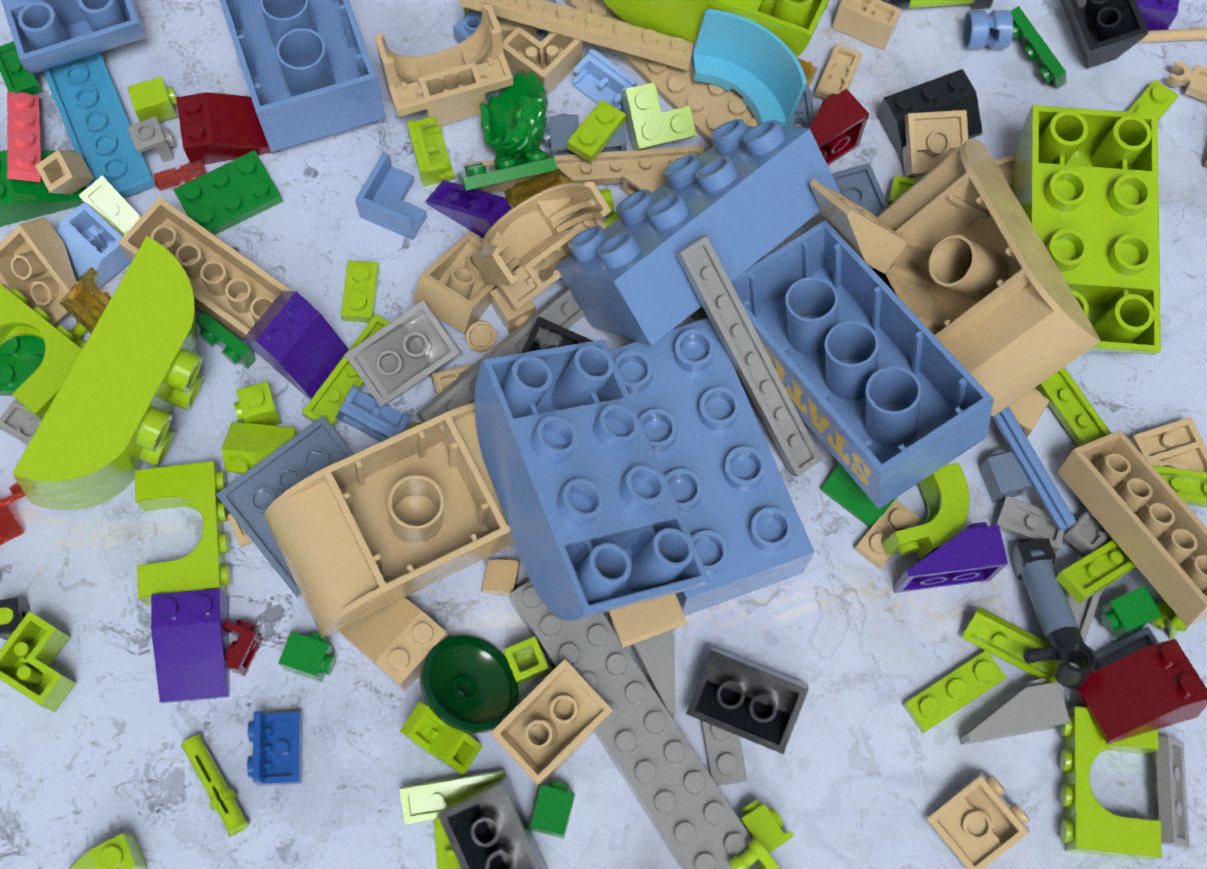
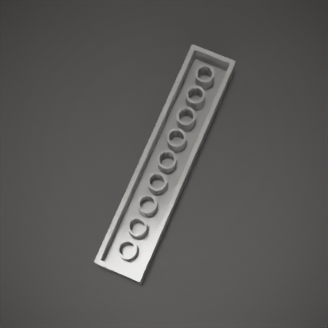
M531 581L509 593L511 604L532 637H536L541 651L552 668L555 669L566 659L614 709L594 733L681 869H732L728 861L735 855L739 857L748 849L747 844L752 840L751 836L626 647H622L614 629L604 614L601 613L574 621L561 619L543 603Z

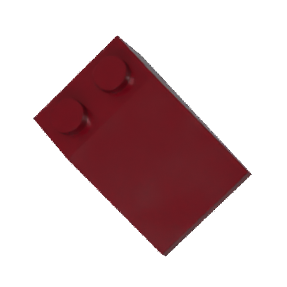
M847 88L838 94L832 93L824 99L810 126V130L828 166L859 146L869 117L868 111Z
M203 92L176 97L182 146L192 167L235 160L254 150L257 155L275 153L270 151L251 96Z
M1176 639L1144 647L1092 672L1087 682L1082 687L1075 689L1107 744L1197 718L1207 706V687Z

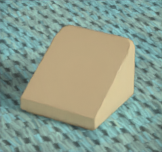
M488 559L481 592L510 597L509 593L516 590L520 561Z

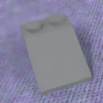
M422 300L344 355L380 407H383L431 377L432 373L439 372L462 356L463 353L430 305Z

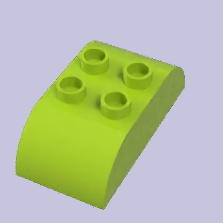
M148 236L144 239L12 473L32 504L55 510H79L102 504L114 498L134 481V470H140L144 462L155 467L162 463L175 435L174 431L168 429L172 420L170 413L174 405L188 411L199 394L204 381V376L198 373L203 357L198 355L195 302L192 286L184 268L175 256L160 243Z

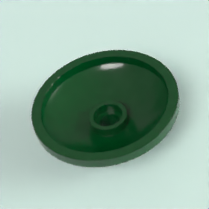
M472 636L446 638L430 650L421 666L420 685L426 703L441 721L454 729L467 733L492 731L516 708L519 697L518 683L505 655L489 642ZM458 691L463 692V694L465 695V697H463L462 695H460Z

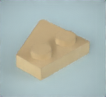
M1191 417L1135 434L1129 439L1151 465L1207 473V448Z

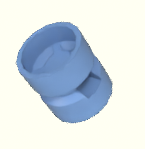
M968 10L966 12L963 22V44L966 49H983L986 44L990 49H1007L1009 47L1013 34V17L1010 10H992L989 15L985 10Z

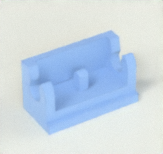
M593 48L575 66L573 71L576 75L571 80V85L594 103L598 104L602 99L620 111L624 110L620 92L637 86V80Z

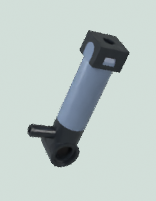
M1049 538L1018 542L1015 545L1010 561L1017 580L1023 579L1048 645L1046 647L1025 650L1023 652L1024 660L1028 664L1054 660L1053 673L1057 682L1069 689L1080 688L1087 682L1095 667L1096 655L1085 644L1063 587L1056 579L1058 576L1054 567L1056 555ZM1069 663H1074L1080 668L1073 667Z

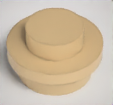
M482 320L470 324L465 333L466 343L477 352L488 351L494 346L497 339L495 328L490 323Z

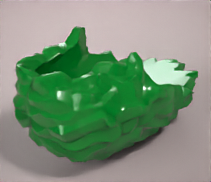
M534 71L529 72L527 75L524 72L516 73L513 78V85L500 90L499 96H490L488 105L484 102L479 104L481 128L484 134L483 140L486 147L498 157L512 155V158L524 157L523 152L540 147L547 121L545 114L549 103L546 97L547 91L545 90L544 82H541L539 77L535 76Z

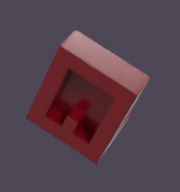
M237 620L236 624L225 621L223 628L228 633L239 637L237 642L233 641L226 652L225 659L227 662L225 666L232 672L245 677L263 639L255 632L256 627L245 621Z

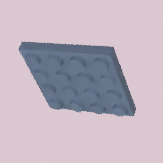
M321 416L216 494L297 598L301 596L300 591L267 525L264 514L275 499L298 482L325 467L354 455L324 416Z

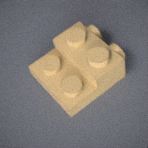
M966 110L908 113L904 116L906 146L903 147L905 177H913V179L920 180L968 140Z
M982 772L927 817L929 823L967 869H985L1028 835L1030 831L1026 825L1030 821L1027 814L1017 803L1010 806L1002 797L1006 790L993 775L986 778Z

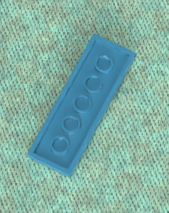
M98 53L44 70V75L74 151L81 154L94 178L93 181L88 183V186L101 176H104L123 198L156 186L143 153H138L128 131V126L131 125L102 54Z

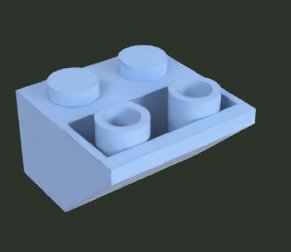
M86 202L60 222L57 234L65 244L77 285L88 297L131 262L118 243L122 236Z

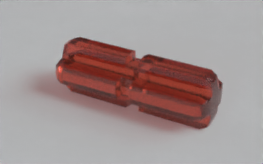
M197 160L181 165L178 170L174 167L155 173L154 181L158 190L162 191L181 185L182 181L187 183L206 174L207 171L202 160Z

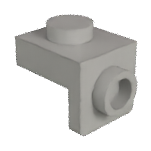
M156 116L128 126L129 134L138 153L156 148L163 163L175 159L171 147L176 146L169 129L162 130Z

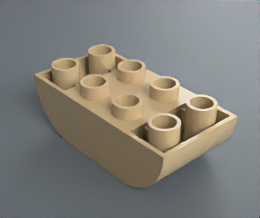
M976 139L965 141L877 215L881 221L908 242L885 272L895 294L994 398L991 416L994 417L1101 342L983 142Z
M475 403L443 413L317 471L281 494L270 504L264 514L267 525L322 638L516 544L482 457L476 428Z

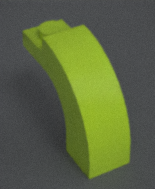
M959 462L943 466L918 483L927 504L926 522L923 525L896 531L882 542L886 555L899 552L901 556L917 552L919 559H923L960 532L968 516L970 496L967 481Z

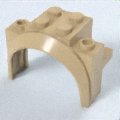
M482 5L481 22L470 37L452 48L425 56L399 55L388 48L383 33H379L374 37L384 81L398 117L424 110L427 118L434 117L437 119L438 124L434 126L446 125L480 115L479 104L482 102L486 104V92L513 85V77L504 55L502 31L492 5Z
M593 181L565 182L552 186L522 201L499 218L487 231L481 250L473 255L471 259L487 283L496 284L511 308L518 310L562 277L556 266L572 254L568 247L569 242L580 232L590 227L601 226L603 230L607 228L601 218L609 214L611 209Z

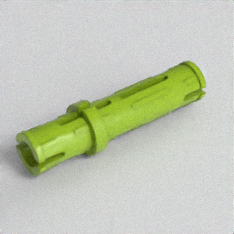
M195 735L184 741L180 747L184 750L211 800L209 802L211 810L217 811L230 837L237 835L250 824L235 800L237 794L234 789H229L204 744L202 736Z

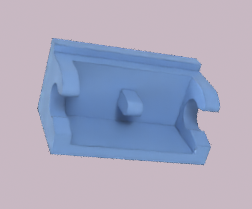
M353 385L335 417L382 442L402 433L410 415L402 414L387 405L380 407L374 398L359 391V388Z

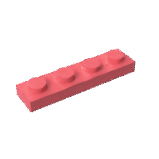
M7 92V179L40 182L41 176L35 167L36 164L41 162L39 96Z

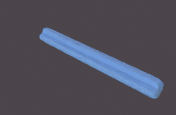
M1009 406L994 417L992 416L1057 529L1065 530L1076 523L1074 516Z

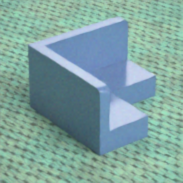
M382 153L356 197L357 209L360 218L414 241L427 218V211L403 201L415 182L414 176L393 167L390 155Z

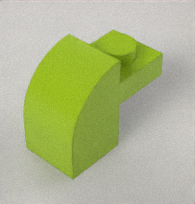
M418 702L399 731L424 752L463 776L483 747L466 732L445 724L428 706L421 702Z

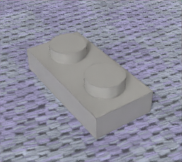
M1007 495L1002 501L994 524L999 525L1001 531L1025 541L1049 538L1054 552L1060 549L1065 530L1057 529L1047 511Z
M701 721L709 772L716 785L746 782L747 776L740 737Z

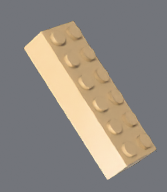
M161 197L152 204L118 242L126 257L133 261L146 236L164 246L184 268L192 286L195 307L202 312H206L241 340L282 291H292Z
M1121 430L1073 449L1057 472L1187 627L1207 618V527Z

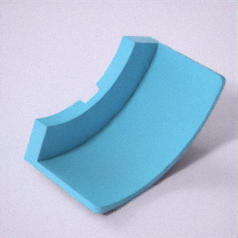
M707 9L704 12L691 56L693 80L710 83L729 92L732 89L743 96L742 101L751 110L757 125L769 120H777L780 127L788 128L807 84L805 73L794 53L778 36L753 20L721 10Z

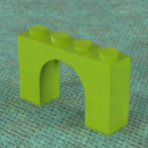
M0 284V346L14 337L23 335L36 336L45 341V356L41 365L12 393L25 409L42 421L85 344L76 345L71 341L74 338L73 335L62 325L59 324L55 328L49 323L51 318L38 306L31 309L26 305L28 302L27 298L17 289L13 288L9 291Z
M214 461L134 470L135 502L144 511L187 507L198 511L203 520L202 537L198 545L188 555L174 561L137 565L138 599L147 606H150L151 594L221 589L227 595V585L232 583L230 566L226 565L225 553L230 552V539L228 533H224V522L228 521L227 515H229V512L216 495L227 487L225 471H221Z
M1075 706L1067 710L1070 723L1060 727V734L1064 736V750L1060 754V768L1062 771H1065V785H1062L1060 790V802L1062 806H1065V820L1061 823L1060 836L1062 842H1065V851L1142 860L1162 858L1161 821L1126 818L1112 814L1097 801L1090 785L1091 766L1095 758L1102 751L1136 754L1152 753L1159 750L1158 729L1107 744L1086 707Z

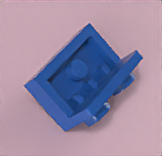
M254 711L253 721L248 723L249 742H253V756H248L247 759L248 777H252L253 783L259 786L301 784L302 713L265 714L262 711Z

